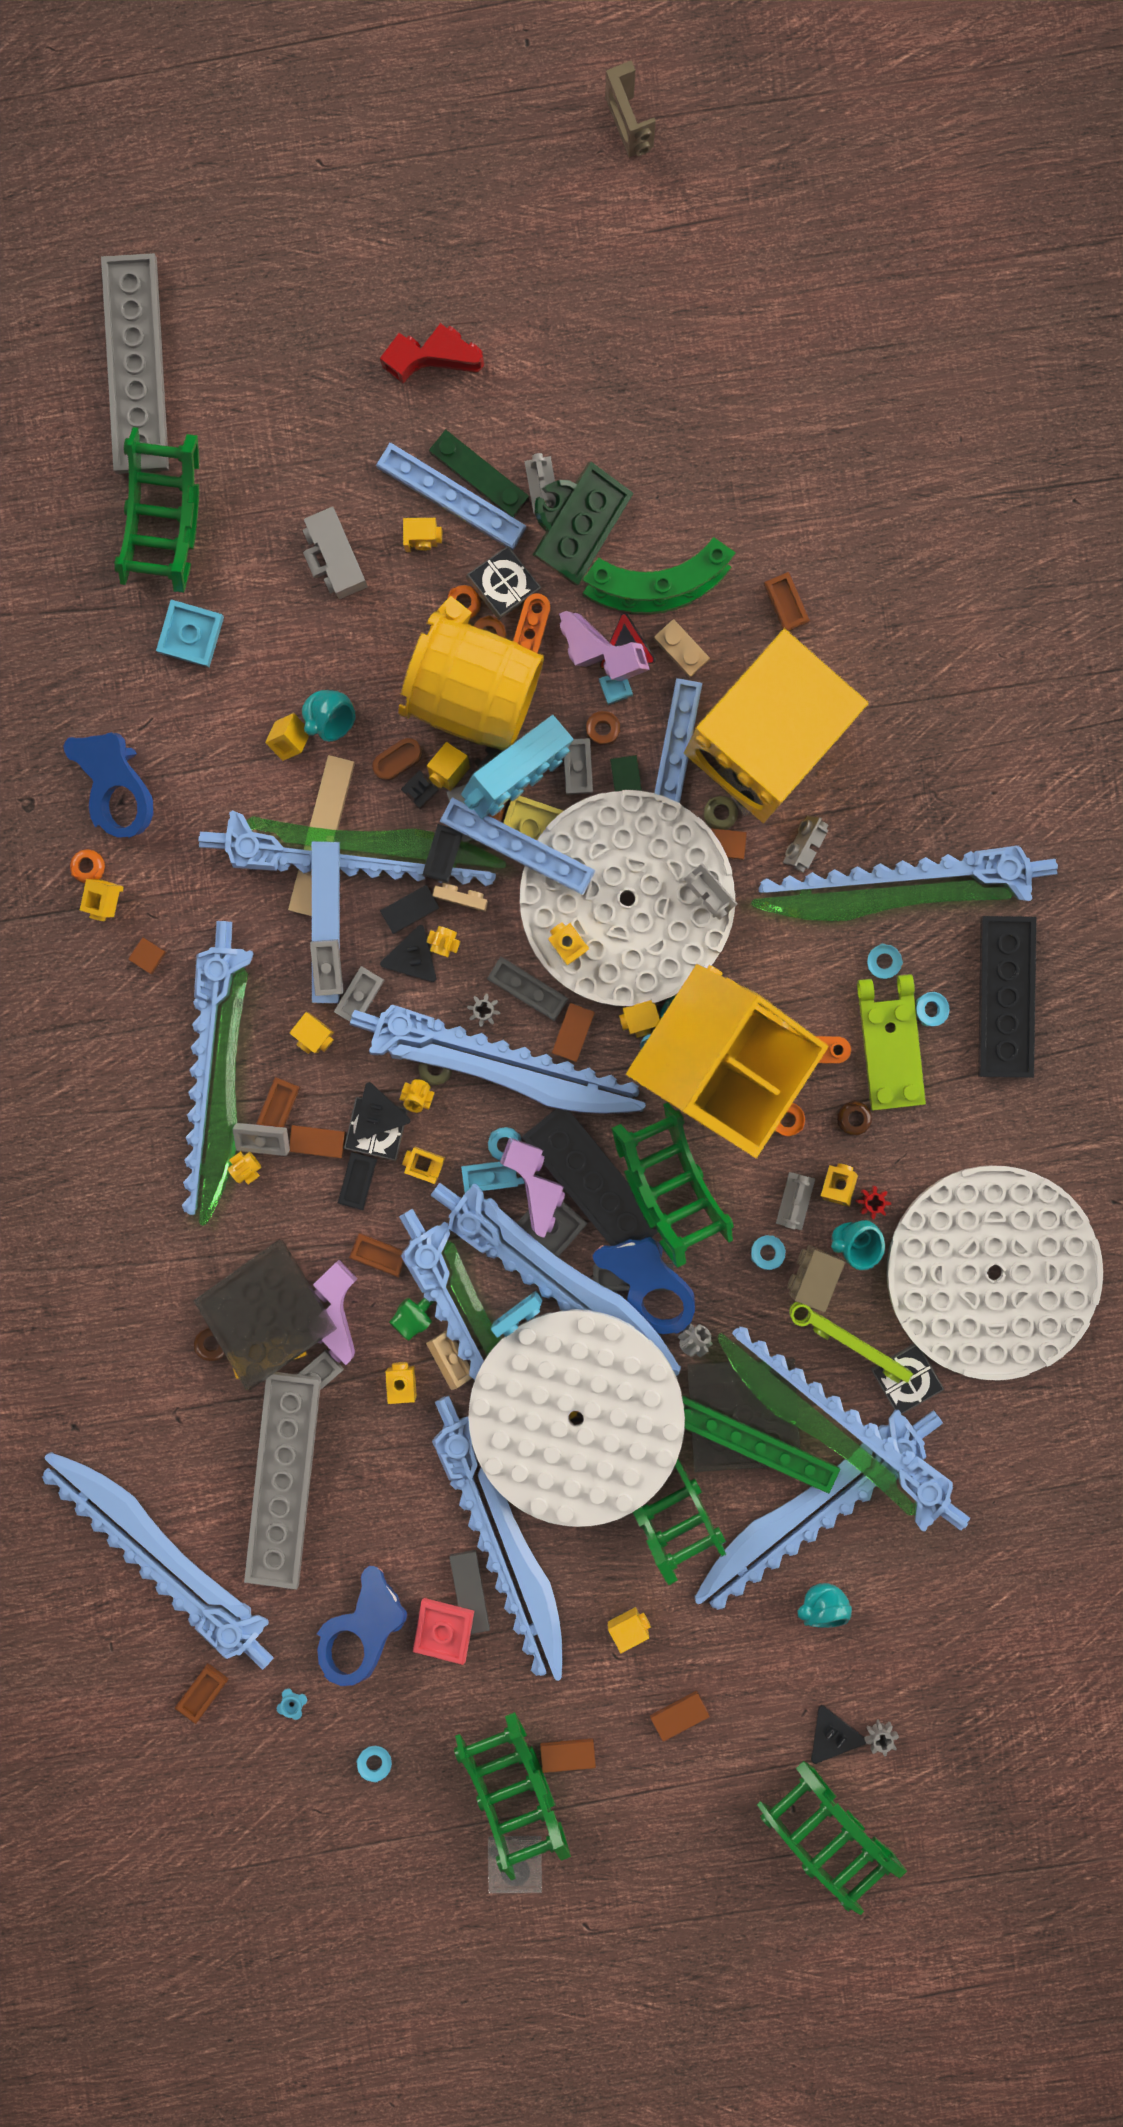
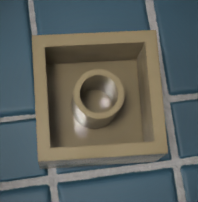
M808 1244L807 1249H802L797 1260V1264L800 1265L796 1275H791L787 1289H790L789 1295L795 1301L826 1312L845 1261L834 1254Z

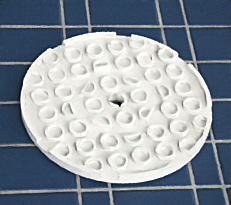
M637 790L601 793L570 806L549 823L539 836L537 841L596 871L584 895H581L527 866L523 870L520 886V909L525 933L542 965L565 987L587 999L603 1004L633 1006L652 1000V1003L676 995L696 964L707 969L708 965H712L728 939L735 907L720 920L716 916L713 918V914L702 903L704 900L701 897L698 898L689 887L685 886L687 883L684 878L703 863L735 900L732 869L721 843L702 819L680 803L655 793ZM630 891L634 894L635 902L633 905L624 906L621 904L620 895L622 892ZM561 922L565 926L571 923L589 947L587 952L568 966L548 940L552 936L549 931ZM566 936L562 939V944L565 947H569L572 945V939Z
M990 1165L964 1169L952 1173L928 1187L913 1201L900 1219L893 1234L887 1258V1286L890 1301L895 1315L908 1337L921 1351L941 1366L965 1376L983 1380H1008L1024 1377L1045 1366L1048 1367L1061 1359L1076 1345L1088 1329L1096 1305L1099 1304L1103 1284V1263L1098 1239H1096L1089 1223L1090 1221L1081 1207L1069 1194L1050 1180L1035 1173L1009 1166ZM998 1265L1001 1269V1275L998 1279L991 1280L987 1272L991 1266Z
M572 1309L569 1311L549 1312L522 1323L509 1336L503 1337L483 1362L476 1376L469 1403V1431L472 1446L477 1460L491 1484L503 1497L523 1512L540 1520L562 1526L582 1527L605 1524L618 1520L643 1506L658 1492L671 1474L677 1462L684 1435L685 1413L681 1389L677 1377L664 1354L653 1341L649 1340L629 1323L614 1316L591 1310ZM573 1411L580 1412L584 1417L583 1423L573 1425L569 1420V1414Z

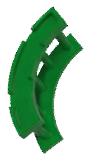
M133 427L129 438H125L124 454L128 455L129 496L124 504V514L127 516L120 556L115 558V572L119 573L121 585H126L130 572L167 576L169 580H172L173 591L184 593L191 568V563L186 562L188 549L194 550L198 520L199 484L194 483V469H199L198 436L187 434L184 444L179 445V447L140 442L139 429ZM141 454L176 458L179 462H182V474L180 477L141 472ZM141 483L179 488L182 491V506H179L177 509L140 504ZM139 515L176 519L180 523L179 536L175 537V539L137 535ZM135 545L174 550V561L169 566L132 561Z
M713 537L698 554L688 561L669 569L653 572L626 570L598 557L583 578V581L588 586L583 591L582 596L607 609L630 612V614L635 615L660 614L677 610L691 604L715 588L731 570V566L728 563L736 552Z
M667 1102L663 1104L665 1119L635 1133L628 1132L622 1124H619L612 1128L618 1156L625 1158L628 1170L624 1171L634 1198L650 1229L656 1227L663 1240L659 1241V1244L678 1268L686 1264L685 1251H687L689 1246L718 1232L722 1234L728 1243L733 1241L732 1229L734 1224L731 1217L723 1213L703 1181L704 1175L700 1166L695 1164L683 1128L685 1121L682 1113L679 1110H675ZM669 1129L673 1141L672 1145L645 1158L640 1159L638 1157L636 1147L639 1142ZM677 1154L684 1173L655 1187L649 1186L644 1175L645 1169ZM690 1182L698 1200L667 1215L662 1213L656 1202L657 1197ZM704 1209L713 1222L712 1224L683 1238L675 1234L671 1224Z
M679 1458L673 1470L677 1468L685 1487L651 1505L645 1504L633 1512L639 1527L643 1528L648 1538L646 1542L656 1566L668 1586L678 1581L674 1572L678 1568V1564L711 1546H716L721 1557L726 1555L722 1545L726 1542L725 1537L719 1527L714 1528L698 1496L702 1491L695 1478L690 1480ZM691 1496L699 1513L664 1532H661V1530L656 1532L651 1521L655 1518L654 1515ZM702 1523L705 1524L709 1533L708 1536L673 1555L666 1553L664 1547L668 1545L667 1542Z
M515 1712L505 1716L508 1727L504 1728L503 1732L468 1746L462 1736L458 1734L455 1736L457 1747L454 1748L458 1763H463L477 1790L478 1795L476 1799L481 1812L485 1811L499 1853L496 1856L498 1868L501 1873L505 1872L510 1880L516 1879L513 1869L514 1864L547 1851L555 1852L561 1861L571 1857L562 1824L557 1822L555 1812L551 1810V1807L556 1805L533 1746L528 1747L524 1739L527 1733ZM506 1742L514 1744L515 1752L477 1766L473 1755ZM518 1762L520 1765L524 1764L528 1773L525 1780L492 1793L488 1792L482 1776ZM528 1790L531 1792L535 1791L540 1804L536 1810L503 1823L499 1822L493 1804ZM539 1820L546 1822L549 1832L546 1840L509 1854L504 1834Z
M803 1761L796 1767L802 1776L799 1779L800 1783L773 1808L760 1801L757 1804L762 1812L760 1817L767 1827L776 1830L784 1842L803 1863L801 1866L810 1878L816 1877L838 1898L845 1910L848 1912L853 1910L861 1915L864 1913V1910L857 1900L885 1874L889 1875L892 1873L900 1879L907 1870L890 1848L885 1846L875 1836L870 1839L864 1832L865 1827L849 1810L845 1812L838 1803L836 1804L833 1801L836 1798L834 1792L816 1769ZM813 1790L822 1801L819 1804L820 1808L791 1834L779 1817L807 1791L811 1792ZM834 1816L843 1826L841 1828L842 1832L812 1858L800 1842L826 1817L831 1818ZM855 1839L863 1847L861 1849L862 1853L833 1878L821 1866L849 1840L852 1842ZM869 1861H878V1865L851 1891L843 1886Z

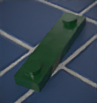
M446 429L429 449L432 456L511 517L515 518L529 500L528 494Z

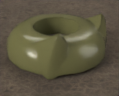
M717 796L708 800L703 815L705 822L710 828L726 830L735 824L738 810L736 804L731 799L725 796ZM723 805L728 809L729 815L727 819L719 820L715 817L714 809L716 806Z
M419 1062V1074L431 1086L445 1083L452 1075L451 1069L443 1068L440 1075L433 1076L428 1072V1064Z

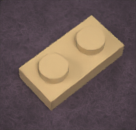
M674 619L654 636L655 642L689 678L710 659Z
M443 883L442 887L435 886L432 896L436 899L486 912L488 900L483 899L484 894L468 890V894L457 892V886Z
M444 1331L426 1344L450 1389L454 1390L472 1379L469 1376L470 1365L467 1360H462L458 1357L459 1345L457 1341H452L446 1337L447 1331Z

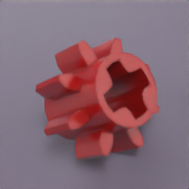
M872 1185L869 1192L861 1189L863 1197L856 1200L857 1203L863 1206L860 1213L865 1214L869 1211L871 1219H875L876 1213L885 1216V1205H891V1202L884 1199L888 1192L883 1190L878 1194L877 1186ZM873 1196L879 1200V1204L874 1205V1209L868 1205V1200H873Z

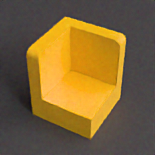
M292 713L275 721L265 743L284 761L302 753L309 735L304 731L305 724L295 713Z

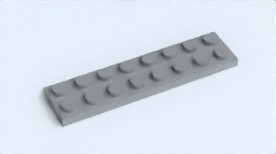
M154 253L101 257L113 471L116 474L129 473L128 455L124 454L125 438H129L133 427L139 429L141 443L168 446L157 257ZM141 454V472L169 471L168 457Z
M268 1371L266 1374L244 1583L297 1589L299 1587L321 1387L320 1377Z

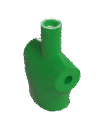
M407 1298L398 1306L395 1315L389 1323L407 1341H410L416 1334L423 1332L431 1324L432 1320L425 1311L435 1301L429 1302L423 1298L416 1304L410 1298Z

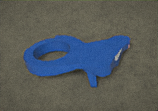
M113 732L86 738H68L64 743V752L67 758L77 762L93 780L89 799V812L94 827L101 826L106 833L117 838H131L143 833L151 823L153 799L146 785L127 762L137 755L134 748H126L125 739L120 734ZM120 786L128 788L133 793L137 802L136 818L126 828L114 821L109 809L111 795Z
M648 1237L642 1240L630 1239L616 1246H600L592 1256L595 1264L599 1268L611 1271L630 1285L627 1302L649 1322L657 1333L677 1334L692 1322L695 1312L694 1293L687 1283L663 1262L661 1258L663 1249L659 1242ZM663 1288L673 1291L682 1300L683 1311L672 1319L662 1320L648 1313L643 1303V1298L648 1292Z
M368 1566L361 1575L362 1588L355 1612L329 1619L317 1632V1635L321 1637L317 1649L319 1665L325 1674L324 1677L329 1682L339 1686L355 1685L369 1678L379 1661L388 1636L391 1632L402 1629L408 1613L401 1606L398 1595L387 1584L382 1569L375 1566ZM346 1630L355 1633L361 1639L364 1646L363 1662L358 1670L351 1674L340 1671L332 1659L333 1642L340 1633Z

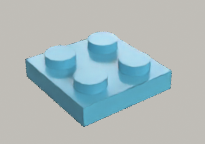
M171 600L156 651L166 656L209 668L224 616L213 611Z
M534 1291L496 1319L491 1327L496 1337L498 1338L502 1334L505 1337L509 1336L518 1329L519 1321L523 1318L529 1321L540 1312L541 1296L537 1291Z

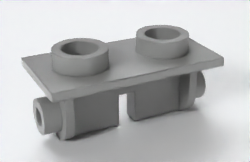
M542 453L532 455V460L524 462L533 513L535 514V500L537 497L543 498L549 508H554L556 498L552 493H545L542 490L545 485L555 481L551 456L543 457Z
M807 816L799 825L798 834L794 842L788 846L785 853L786 857L782 863L795 866L794 868L802 873L805 869H809L817 853L809 847L812 844L820 848L828 833V824L821 821L822 818Z
M703 863L684 878L687 883L685 886L689 887L698 898L701 897L704 900L702 903L713 914V918L716 916L720 920L737 905V902Z
M789 1172L776 1224L802 1230L815 1178Z

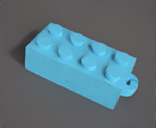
M551 715L472 775L461 793L465 799L464 803L470 810H474L481 819L489 813L491 816L496 815L503 809V804L508 799L514 801L524 792L523 789L528 784L531 787L543 778L542 774L548 769L550 772L555 770L563 762L562 759L570 752L568 747L574 739L555 716Z

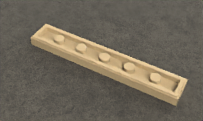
M328 755L304 850L312 851V841L335 842L355 765L354 761ZM312 869L307 873L298 870L289 911L312 916Z

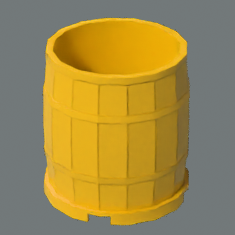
M435 611L427 621V624L433 627L430 628L428 635L421 634L409 664L401 695L406 696V706L399 704L398 713L407 719L411 716L434 728L476 744L505 751L516 742L540 677L544 655L537 654L518 645L514 641L468 624L447 620L445 614Z

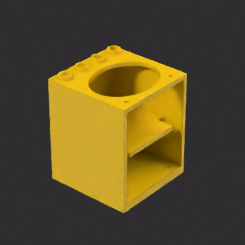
M783 629L696 727L684 754L764 824L847 730L869 702L787 630ZM700 749L715 756L716 760L724 768H731L738 774V780L746 787H751L763 805L750 800L730 785L707 762Z
M696 964L626 1072V1075L751 1156L757 1158L829 1046L758 994L738 985L729 978L722 977L723 973L715 967L708 965L706 969Z

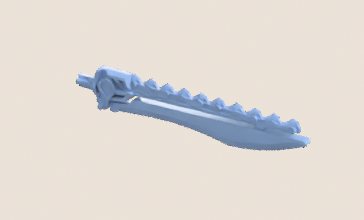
M391 1005L385 1012H382L380 1018L354 1010L351 1017L350 1025L374 1033L371 1042L372 1047L369 1050L371 1055H384L389 1052L393 1059L411 1060L477 1076L514 1090L545 1106L562 1110L608 1114L642 1112L646 1106L644 1102L632 1099V1097L639 1095V1086L634 1082L619 1085L617 1084V1079L612 1075L597 1078L596 1072L591 1068L576 1071L574 1070V1065L569 1061L554 1064L552 1058L547 1054L532 1057L531 1051L526 1047L511 1050L509 1044L504 1040L489 1043L488 1037L483 1033L467 1036L466 1030L461 1026L446 1029L444 1027L445 1024L439 1019L434 1020L433 1017L396 1005Z
M441 1183L438 1184L431 1196L452 1211L449 1215L448 1229L481 1253H486L487 1257L494 1259L499 1257L502 1259L505 1270L511 1272L517 1270L521 1275L523 1283L528 1285L536 1284L542 1297L548 1299L554 1297L560 1310H591L614 1316L629 1323L645 1337L653 1341L670 1363L675 1375H679L681 1366L678 1365L662 1338L649 1322L621 1295L598 1284L555 1256L504 1213L492 1198L484 1199V1193L477 1184H473L471 1189H468L462 1198Z
M450 1396L442 1397L440 1400L435 1401L444 1426L432 1440L449 1481L451 1480L450 1485L455 1490H462L459 1506L463 1510L471 1511L468 1526L473 1531H480L477 1547L482 1552H489L486 1568L491 1573H498L495 1588L500 1593H507L504 1609L509 1614H516L513 1630L518 1635H525L522 1650L527 1655L534 1656L531 1671L536 1676L547 1674L545 1664L534 1638L538 1634L554 1679L558 1681L562 1677V1637L558 1610L550 1581L527 1545L512 1514L508 1500L491 1484L480 1466L478 1478L533 1623L529 1625L473 1477L478 1460L472 1446L469 1416L459 1419Z
M894 1410L888 1418L889 1425H880L878 1430L882 1440L887 1438V1436L896 1439L900 1453L906 1452V1450L914 1452L915 1456L924 1460L926 1459L925 1443L922 1439L943 1424V1422L933 1410L917 1423L911 1425L906 1417L901 1415L899 1410ZM862 1443L838 1465L840 1472L830 1494L811 1486L791 1501L751 1522L725 1549L726 1555L723 1557L720 1555L695 1595V1602L701 1604L738 1574L737 1578L714 1595L709 1602L717 1610L725 1608L728 1595H743L747 1581H753V1583L760 1582L766 1567L771 1568V1570L779 1568L782 1556L785 1553L789 1554V1556L796 1555L801 1541L805 1540L808 1543L816 1541L820 1527H825L826 1529L833 1528L839 1513L844 1514V1516L852 1514L855 1501H869L874 1487L885 1488L889 1486V1483L892 1484L899 1479L898 1471ZM872 1453H873L871 1468H870L868 1471H866L862 1476H860V1477H859L857 1480H855L851 1485H849L846 1489H844L841 1493H839L835 1498H833L830 1502H828L824 1507H822L819 1511H817L813 1516H811L808 1520H806L802 1525H800L797 1529H795L792 1533H790L786 1538H784L781 1542H779L775 1547H773L770 1551H768L764 1556H762L759 1560H757L754 1564H752L749 1568H747V1566H748L751 1562H753L756 1558H758L762 1553H764L767 1549H769L773 1544H775L778 1540H780L783 1536H785L789 1531H791L794 1527H796L800 1522H802L805 1518H807L811 1513H813L816 1509H818L821 1505H823L827 1500H829L832 1496H834L838 1491H840L843 1487H845L849 1482H851L854 1478H856L860 1473H862L865 1469H867V1468L870 1466L871 1457H872Z
M53 1452L45 1456V1460L81 1492L79 1493L55 1470L49 1468L43 1473L44 1483L58 1485L60 1487L58 1494L61 1500L74 1501L76 1503L74 1509L78 1516L91 1517L93 1531L107 1533L109 1535L107 1539L109 1546L122 1548L125 1551L123 1557L126 1563L139 1564L141 1566L139 1572L142 1579L155 1580L157 1582L155 1588L158 1594L172 1596L174 1598L172 1602L174 1610L188 1612L190 1614L188 1618L190 1625L195 1626L194 1629L225 1659L241 1655L245 1652L262 1670L271 1662L274 1657L255 1640L264 1627L269 1624L268 1619L260 1615H252L251 1607L240 1602L183 1555L159 1529L133 1495L103 1474L83 1464ZM88 1499L95 1503L102 1511H104L111 1519H113L119 1526H121L128 1534H130L137 1542H139L145 1549H147L154 1557H156L163 1565H165L171 1572H173L180 1580H182L189 1588H191L209 1605H206L203 1601H201L185 1585H183L159 1562H157L142 1547H140L133 1539H131L116 1524H114L107 1516H105L90 1501H88Z

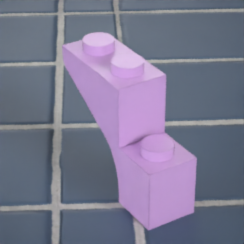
M568 611L559 614L562 621L560 628L569 644L568 654L575 665L587 667L605 659L604 669L611 680L623 681L650 670L642 644L631 642L622 646H613L581 614Z
M509 1137L500 1163L517 1171L522 1176L526 1188L531 1228L538 1236L545 1238L546 1232L550 1233L553 1229L555 1208L560 1207L565 1196V1192H562L563 1186L534 1175L535 1171H540L544 1162L543 1151L540 1148Z
M338 1260L313 1284L316 1288L314 1291L323 1302L329 1301L331 1305L308 1327L312 1330L310 1332L311 1336L318 1343L322 1344L324 1342L329 1347V1354L338 1363L342 1361L347 1365L355 1355V1349L343 1303L346 1292L358 1278Z

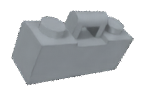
M332 506L305 518L304 522L307 528L303 529L308 544L314 543L315 546L305 550L303 554L313 577L317 578L327 574L328 577L324 578L330 594L336 593L338 599L367 588V583L334 507ZM319 553H322L326 565L322 567L316 557Z

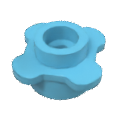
M285 1689L282 1692V1701L277 1705V1712L287 1718L297 1720L302 1716L301 1710L303 1705L307 1703V1697L304 1694L298 1695L293 1693L291 1689Z

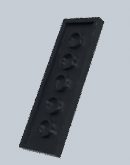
M980 917L978 1077L1034 1078L1037 917Z
M556 1108L522 1136L527 1144L538 1147L543 1151V1164L611 1246H616L630 1239L642 1240L648 1237L652 1238L658 1233L656 1227L650 1229L628 1181L570 1111Z

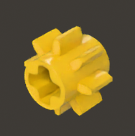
M438 926L436 932L430 930L426 941L432 944L430 952L447 958L450 952L457 953L461 942L455 939L457 932Z
M415 1079L411 1084L405 1082L399 1099L404 1101L403 1105L407 1110L418 1113L423 1108L427 1110L430 1108L434 1092L430 1091V1085L427 1082Z
M240 1151L229 1159L232 1165L228 1167V1171L237 1183L241 1184L245 1180L249 1185L260 1176L257 1171L261 1168V1165L251 1152L244 1155Z

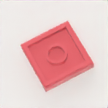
M423 1598L419 1611L413 1652L464 1665L467 1657L474 1610Z

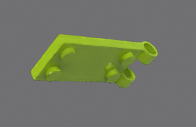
M912 974L897 976L899 1000L874 1002L872 979L857 981L871 1110L926 1104L914 1000L915 987ZM889 1022L895 1025V1030L892 1033H888L885 1030V1026Z
M797 1301L790 1306L789 1314L796 1325H814L813 1330L815 1333L827 1340L831 1336L884 1368L882 1373L898 1384L901 1380L908 1383L913 1373L908 1368L816 1313L809 1306ZM799 1307L808 1309L807 1316L802 1320L794 1318V1312Z

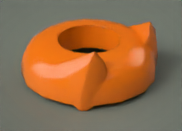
M467 585L452 588L449 591L448 598L452 596L456 600L460 595H468L471 598V605L467 608L472 612L470 619L475 617L481 607V598L475 589Z
M90 849L77 852L71 859V875L82 883H85L86 879H101L105 870L102 856ZM86 858L91 859L94 865L93 869L89 873H82L79 868L80 862Z
M792 1103L786 1113L794 1116L795 1124L791 1127H784L779 1123L774 1131L775 1133L789 1137L803 1130L805 1125L804 1112L800 1106Z

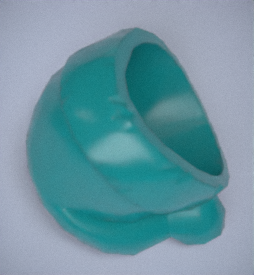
M321 690L313 693L306 699L302 707V717L305 721L304 731L312 736L318 734L321 739L327 742L336 741L346 735L352 728L356 718L355 709L348 696L335 690Z
M862 1220L843 1223L836 1227L832 1233V1250L835 1253H842L846 1262L855 1269L868 1270L873 1268L884 1254L885 1242L883 1234L879 1227L871 1221Z
M819 1583L813 1585L805 1595L804 1605L800 1606L797 1613L798 1617L804 1620V1626L832 1628L843 1626L849 1622L852 1607L841 1589L833 1584Z

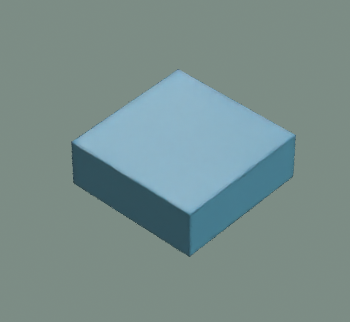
M608 675L599 678L608 705L633 696L628 679L623 681L611 680Z

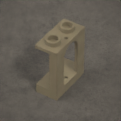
M632 60L606 70L605 99L628 157L634 155L642 156L654 147L656 124L655 118L637 124L628 100L634 98L636 70Z

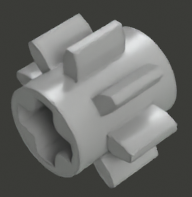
M485 994L484 1000H479L478 997L474 996L476 1004L474 1006H467L468 1009L474 1012V1015L469 1019H480V1027L484 1025L485 1020H488L493 1025V1015H500L499 1011L494 1010L498 1000L490 1003L488 1001V994ZM483 1003H487V1007L491 1009V1013L486 1014L485 1018H481V1013L477 1012V1007H482Z
M690 1323L683 1330V1333L678 1336L680 1348L690 1357H693L696 1353L699 1357H702L709 1352L708 1348L713 1345L709 1330L701 1324L694 1327Z
M877 1719L876 1724L872 1727L867 1725L870 1736L864 1737L866 1744H872L870 1749L873 1754L879 1751L884 1756H887L888 1751L897 1749L894 1740H897L899 1736L896 1731H892L893 1726L891 1722H887L885 1725ZM880 1735H883L882 1741H879Z

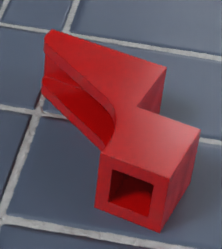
M441 323L421 349V345L413 337L407 336L406 338L401 333H398L380 357L382 368L403 384L415 371L424 367L432 366L476 373L484 366L482 350L472 342L467 344L461 339L460 333L453 327L449 326L446 328Z

